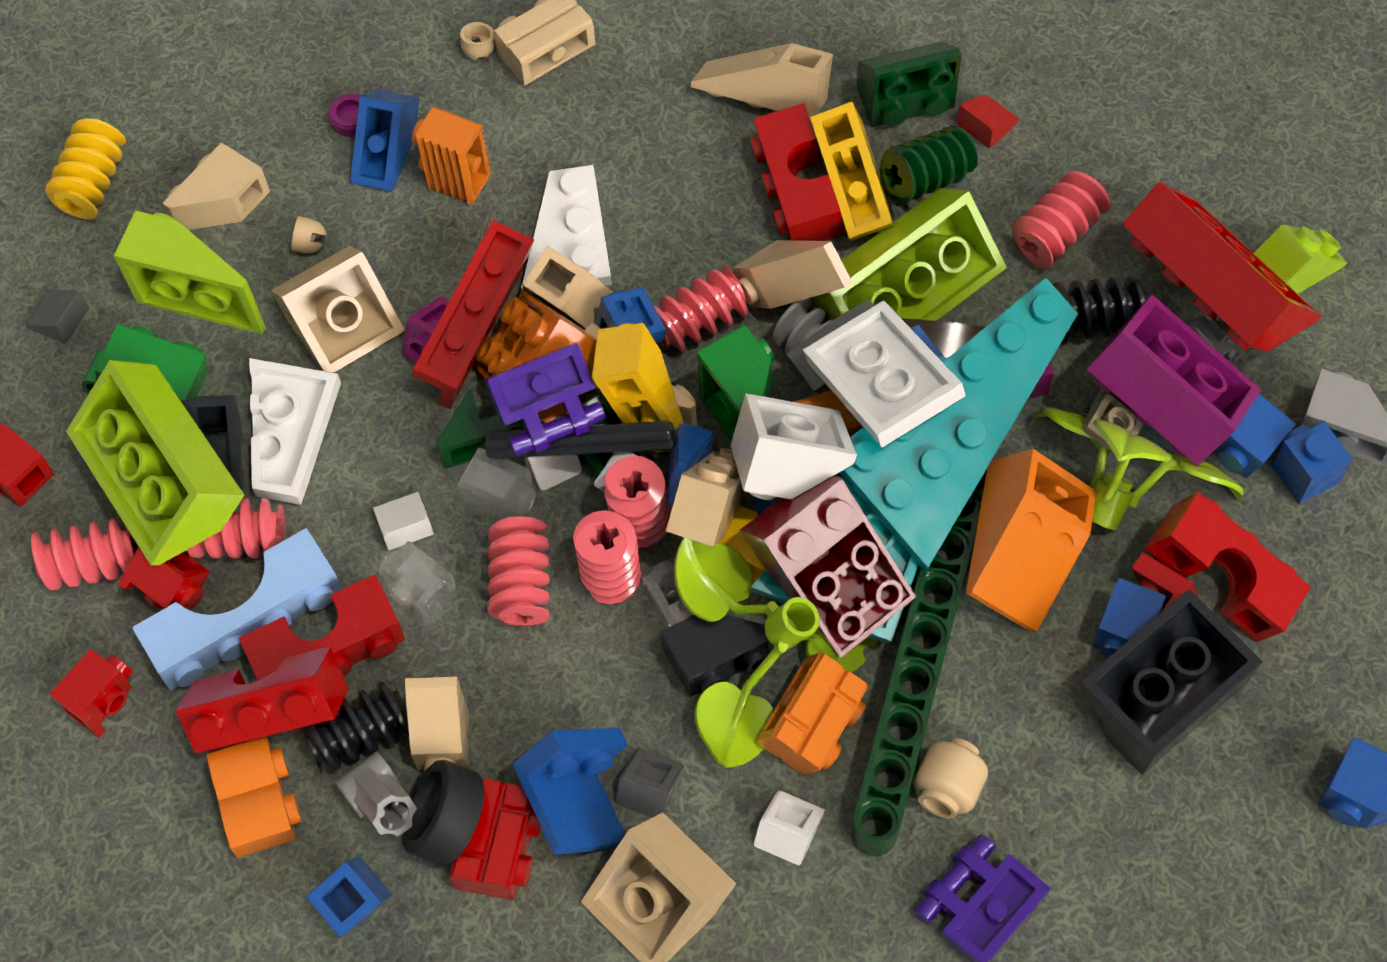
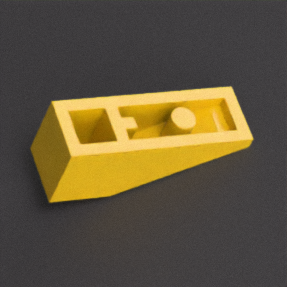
M853 101L810 117L850 241L894 226L862 119Z
M626 323L618 327L598 329L592 379L623 423L670 421L673 423L674 430L676 431L678 425L684 422L661 350L645 324ZM671 450L643 451V453L654 454L670 452Z

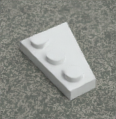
M593 165L549 171L533 237L534 243L528 258L523 282L548 245L588 271L605 286L612 285Z
M249 358L250 374L252 377L250 410L253 420V437H251L253 492L256 497L301 505L341 385L339 375Z

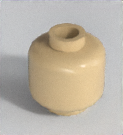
M953 738L950 742H935L927 748L913 777V788L918 794V802L923 808L934 815L950 819L956 817L957 814H966L975 807L988 779L987 765L978 756L979 750L976 746L966 740Z

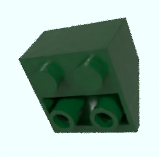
M941 41L858 61L856 87L871 127L884 124L894 126L909 118L926 114L936 116L948 109L955 108L962 56L960 49Z

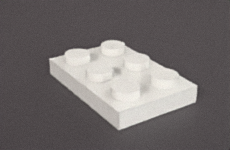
M884 300L803 349L807 363L881 448L966 396L962 382Z

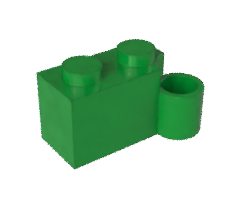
M117 324L105 350H98L82 381V387L90 393L109 360L152 364L159 368L187 410L186 398L198 397L207 377V358L205 353H202L200 349L190 343L183 341L173 343L158 338L152 331L139 326L129 328Z

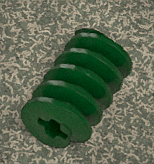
M954 125L944 127L939 131L930 132L928 135L919 136L915 140L906 141L901 145L890 147L884 152L880 161V177L885 192L893 201L907 203L913 198H920L926 193H933L937 189L946 188L950 184L961 182L967 173L973 172L978 166L976 145L963 128Z

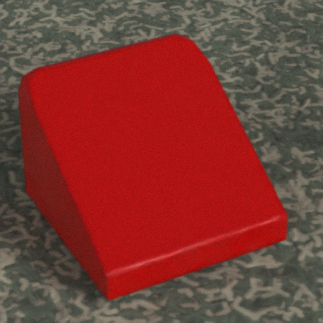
M986 94L964 102L958 109L957 125L989 149L1019 121L1018 117Z

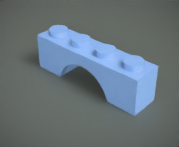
M307 528L263 552L265 567L261 583L255 593L241 606L225 613L206 615L192 612L175 602L132 627L158 674L170 691L178 686L187 687L192 685L193 681L199 680L204 676L205 670L221 661L228 662L242 656L245 651L239 637L284 616L290 626L292 620L309 610H321L333 601L330 595L342 590L335 572Z

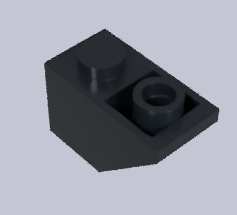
M693 614L660 632L662 650L690 698L703 692L715 683L729 682V677L745 669L747 672H754L774 648V645L766 636L764 624L725 615L719 621L708 622Z

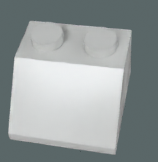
M745 393L731 442L743 491L765 500H771L775 497L794 499L854 464L857 454L839 410Z

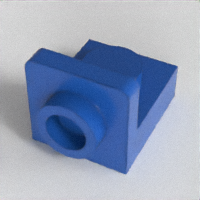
M644 287L629 291L619 290L608 296L601 297L595 324L599 328L618 327L626 323H644L656 343L663 341L666 328Z

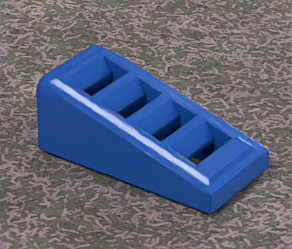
M680 423L676 428L675 445L671 449L668 461V506L673 507L681 475L710 454L714 440L712 431L687 423Z

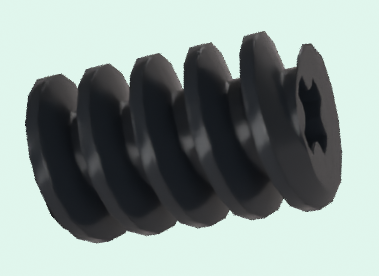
M1134 276L1127 277L1123 286L1117 278H1110L1106 281L1104 288L1099 280L1092 279L1088 282L1086 290L1080 281L1071 282L1067 291L1061 282L1052 284L1078 313L1066 333L1067 340H1073L1076 326H1081L1086 339H1091L1094 325L1100 326L1104 337H1110L1113 324L1118 323L1119 328H1121L1146 301L1145 292L1138 279Z
M382 681L377 683V699L373 700L363 689L359 690L358 707L354 708L344 698L339 708L340 715L336 716L334 720L302 727L321 773L323 760L335 771L341 769L342 752L353 762L359 761L360 744L362 743L371 753L378 752V736L380 735L392 746L396 745L398 727H401L409 735L407 711L397 687L392 692Z

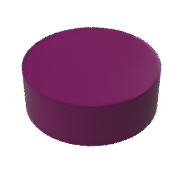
M342 95L330 105L328 111L330 123L333 130L339 135L355 137L361 95Z

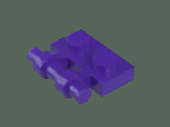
M577 342L484 379L502 425L506 426L520 419L522 420L525 432L508 439L516 457L531 450L535 454L550 448V442L571 433L575 437L590 431V425L606 419L599 402L582 408L578 395L595 389V386ZM562 403L565 415L542 424L537 412Z
M982 834L969 847L965 845L961 847L953 856V866L939 881L933 879L922 891L925 897L913 910L914 914L928 925L940 911L949 915L952 920L943 929L941 936L971 962H990L1044 900L1051 889L1010 854L997 869L993 867L986 859L996 849V846L989 838ZM971 877L978 880L982 886L965 903L956 893Z

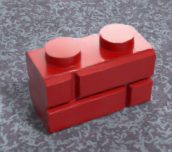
M483 778L485 793L477 827L469 844L461 855L453 861L449 877L454 888L457 890L515 900L518 886L527 887L532 871L533 857L526 855L530 837L538 838L542 827L521 785L503 784L500 781Z

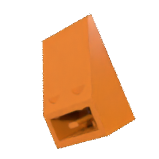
M522 290L518 298H512L505 306L501 315L502 324L495 336L487 338L480 347L477 354V361L479 362L475 366L485 378H488L568 344L577 342L591 374L594 366L597 339L527 291ZM559 403L537 413L540 420L547 423L564 416L565 410L562 403Z
M1035 449L991 460L987 467L966 594L1029 632H1037L1091 534L1097 491Z

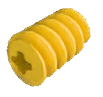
M86 118L76 121L71 128L70 136L65 141V150L60 153L58 164L52 171V179L46 184L45 192L48 199L61 211L73 217L84 220L95 219L98 215L96 206L104 201L102 191L108 190L110 186L108 177L115 175L117 167L114 163L121 161L123 153L119 147L127 143L125 136L112 125L98 119Z

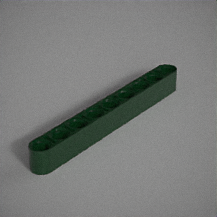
M987 469L963 508L970 515L957 518L938 552L942 550L953 551L959 558L946 560L936 554L925 571L920 568L914 591L916 598L912 600L854 813L852 839L859 851L868 856L879 857L889 853L898 840L974 547ZM930 593H940L948 601L942 604H934L925 596ZM920 636H927L933 639L937 645L929 649L921 648L913 640ZM909 680L917 681L925 687V691L919 694H910L901 687V684ZM895 726H904L914 736L905 741L897 740L889 734L888 730ZM883 772H891L896 774L902 783L894 788H886L880 785L875 777ZM879 819L885 822L890 831L882 836H872L863 829L862 825L868 820Z

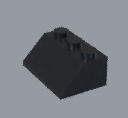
M1188 589L1086 676L1079 686L1106 739L1143 775L1245 686L1263 661Z

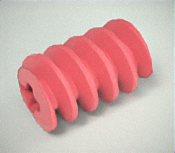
M1078 171L1068 172L1060 179L1059 183H1056L1049 189L1048 194L1043 195L1037 200L1036 205L1030 207L1024 216H1021L1014 222L1012 235L1017 248L1037 268L1049 269L1053 265V258L1058 259L1065 254V247L1073 246L1077 242V236L1086 234L1089 225H1094L1100 220V213L1105 214L1110 210L1109 195L1105 188L1091 176Z
M723 263L722 272L716 269L708 271L706 281L701 278L692 280L691 290L686 287L676 289L675 299L670 296L662 297L659 302L660 309L653 305L666 328L664 339L660 342L665 349H668V346L672 344L680 353L686 352L685 336H689L696 344L702 343L699 330L701 327H704L711 335H716L715 319L717 318L730 327L733 325L730 312L733 309L743 318L749 316L745 293L737 277L727 265Z
M628 456L618 460L609 467L604 476V496L608 511L617 512L627 518L635 529L638 548H647L657 544L667 534L666 528L671 509L667 505L666 482L661 469L653 461L645 457Z
M243 498L239 511L233 512L220 532L184 552L188 551L193 558H201L208 552L209 556L214 559L221 558L225 552L232 559H238L246 552L247 556L251 559H258L264 551L285 540L286 518L284 506L280 504L277 512H272L268 498H262L258 512L252 510L249 498Z
M603 510L592 512L583 517L575 527L573 535L581 582L597 602L606 604L623 602L635 593L641 579L635 529L627 518L617 512Z
M522 516L508 517L497 521L488 530V540L490 543L488 558L491 562L488 565L487 572L491 580L487 585V590L491 598L487 603V609L494 619L503 623L516 626H532L545 623L550 619L549 611L539 607L550 601L549 592L540 589L550 583L549 575L540 571L549 566V557L541 553L549 548V540L543 535H539L546 531L548 525L541 520Z
M115 518L109 519L108 531L105 534H102L95 521L90 522L88 537L82 536L77 525L70 526L69 540L66 541L63 540L57 528L51 529L49 544H44L39 532H32L31 553L36 573L44 585L51 591L59 590L63 580L69 587L79 586L82 577L89 584L98 583L101 579V574L107 580H117L121 569L123 573L126 571L139 547L129 530H121Z

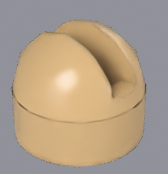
M473 22L465 25L460 32V44L464 54L472 60H478L480 57H489L495 46L493 28L482 22Z
M298 216L293 231L291 250L303 254L319 252L325 244L316 242L314 239L316 234L326 235L324 226L314 219Z

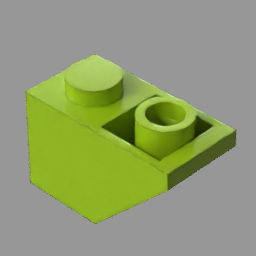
M1281 225L1254 252L1298 294L1347 264L1345 259L1338 253L1341 249L1340 244L1331 234L1323 229L1317 231L1305 226L1299 228Z

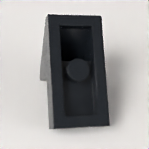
M235 394L187 397L186 407L188 413L239 488L243 489L240 438L243 432Z

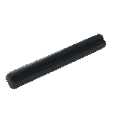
M670 421L590 425L589 432L577 437L571 433L550 442V448L536 454L531 450L517 457L514 455L508 439L525 432V429L492 430L486 433L485 450L487 457L490 459L671 450L675 445V430L673 423Z

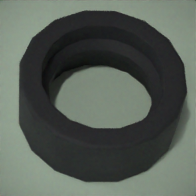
M437 760L425 770L410 796L417 808L412 817V827L401 834L402 846L407 853L439 865H449L461 855L470 842L483 808L484 783L483 778L478 772L447 760Z

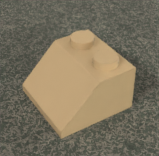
M351 246L342 249L271 290L290 326L320 369L325 372H336L405 331L362 251Z
M662 812L627 831L581 900V903L640 962H668L714 916L736 883Z

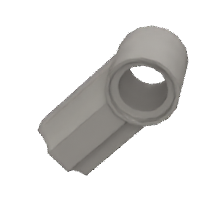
M377 751L334 781L360 818L365 816L380 835L394 834L398 837L412 827V817L417 808L391 768Z

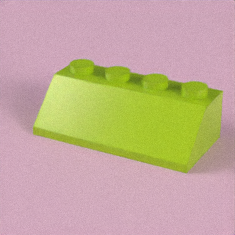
M940 188L894 221V226L883 229L841 260L853 282L845 288L811 298L814 300V309L822 308L826 312V317L822 324L829 320H835L866 300H870L874 306L884 300L900 318L937 321L1004 271L1007 266L970 192Z
M108 361L66 430V433L150 565H160L220 532L245 495L156 365Z

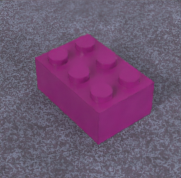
M1153 295L1115 333L1087 368L1104 390L1114 393L1132 409L1138 420L1152 426L1168 440L1171 448L1177 454L1187 457L1197 467L1236 430L1261 391L1257 385Z

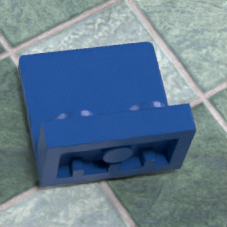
M620 728L552 730L513 763L522 784L523 792L528 797L542 827L543 835L554 854L561 855L615 849L625 836L619 819L597 774L610 768L613 764L612 758L628 746Z

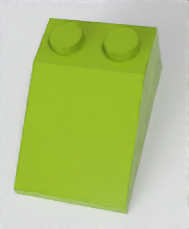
M135 210L117 247L114 258L137 303L263 334L266 326L249 284L243 276L171 216L164 213H154L152 215Z

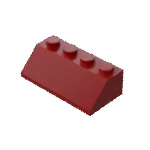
M1161 181L1153 187L1122 223L1134 235L1130 239V243L1150 259L1155 255L1165 265L1161 269L1162 274L1181 289L1185 285L1188 286L1197 295L1192 300L1193 303L1210 318L1215 319L1218 315L1229 325L1225 331L1226 335L1244 350L1251 346L1268 352L1313 325L1322 316L1194 197Z

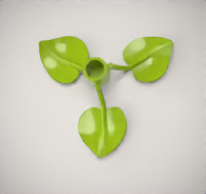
M1041 407L1035 414V417H1049L1062 427L1089 437L1097 446L1098 456L1095 474L1090 483V486L1097 491L1092 522L1105 528L1117 530L1128 506L1136 508L1140 498L1169 470L1185 471L1198 478L1227 486L1238 501L1241 500L1244 494V490L1240 485L1212 464L1203 461L1197 467L1187 457L1180 456L1172 451L1167 453L1146 438L1132 435L1129 431L1114 423L1095 419L1093 425L1109 445L1119 462L1114 473L1106 472L1104 476L1108 449L1083 431L1086 416L1052 407ZM1147 458L1163 461L1134 492H1130L1133 483L1123 477L1130 459Z
M685 537L682 538L675 557L674 577L680 599L691 613L708 622L719 621L727 614L729 609L737 615L766 614L768 616L765 622V633L768 640L774 645V648L747 679L742 689L740 690L729 682L715 683L702 692L695 706L694 715L697 731L715 761L725 768L738 767L754 759L764 749L757 744L756 740L772 715L773 708L766 699L750 695L752 688L781 654L803 640H807L805 646L807 657L819 652L825 653L842 665L844 670L854 672L866 661L863 655L864 648L871 645L875 646L879 641L866 637L842 658L837 657L816 631L820 623V617L813 603L805 598L795 597L780 607L774 601H770L766 605H741L739 603L748 598L751 593L749 589L753 585L752 571L746 560L733 548L718 542L712 547Z

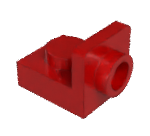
M1143 552L1132 567L1137 581L1141 582L1140 586L1166 595L1165 600L1167 599L1169 602L1162 612L1188 589L1198 597L1194 583Z

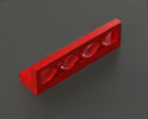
M495 220L491 222L412 372L413 377L441 390L438 405L451 409L477 359L480 347L490 335L524 270L534 243V239Z

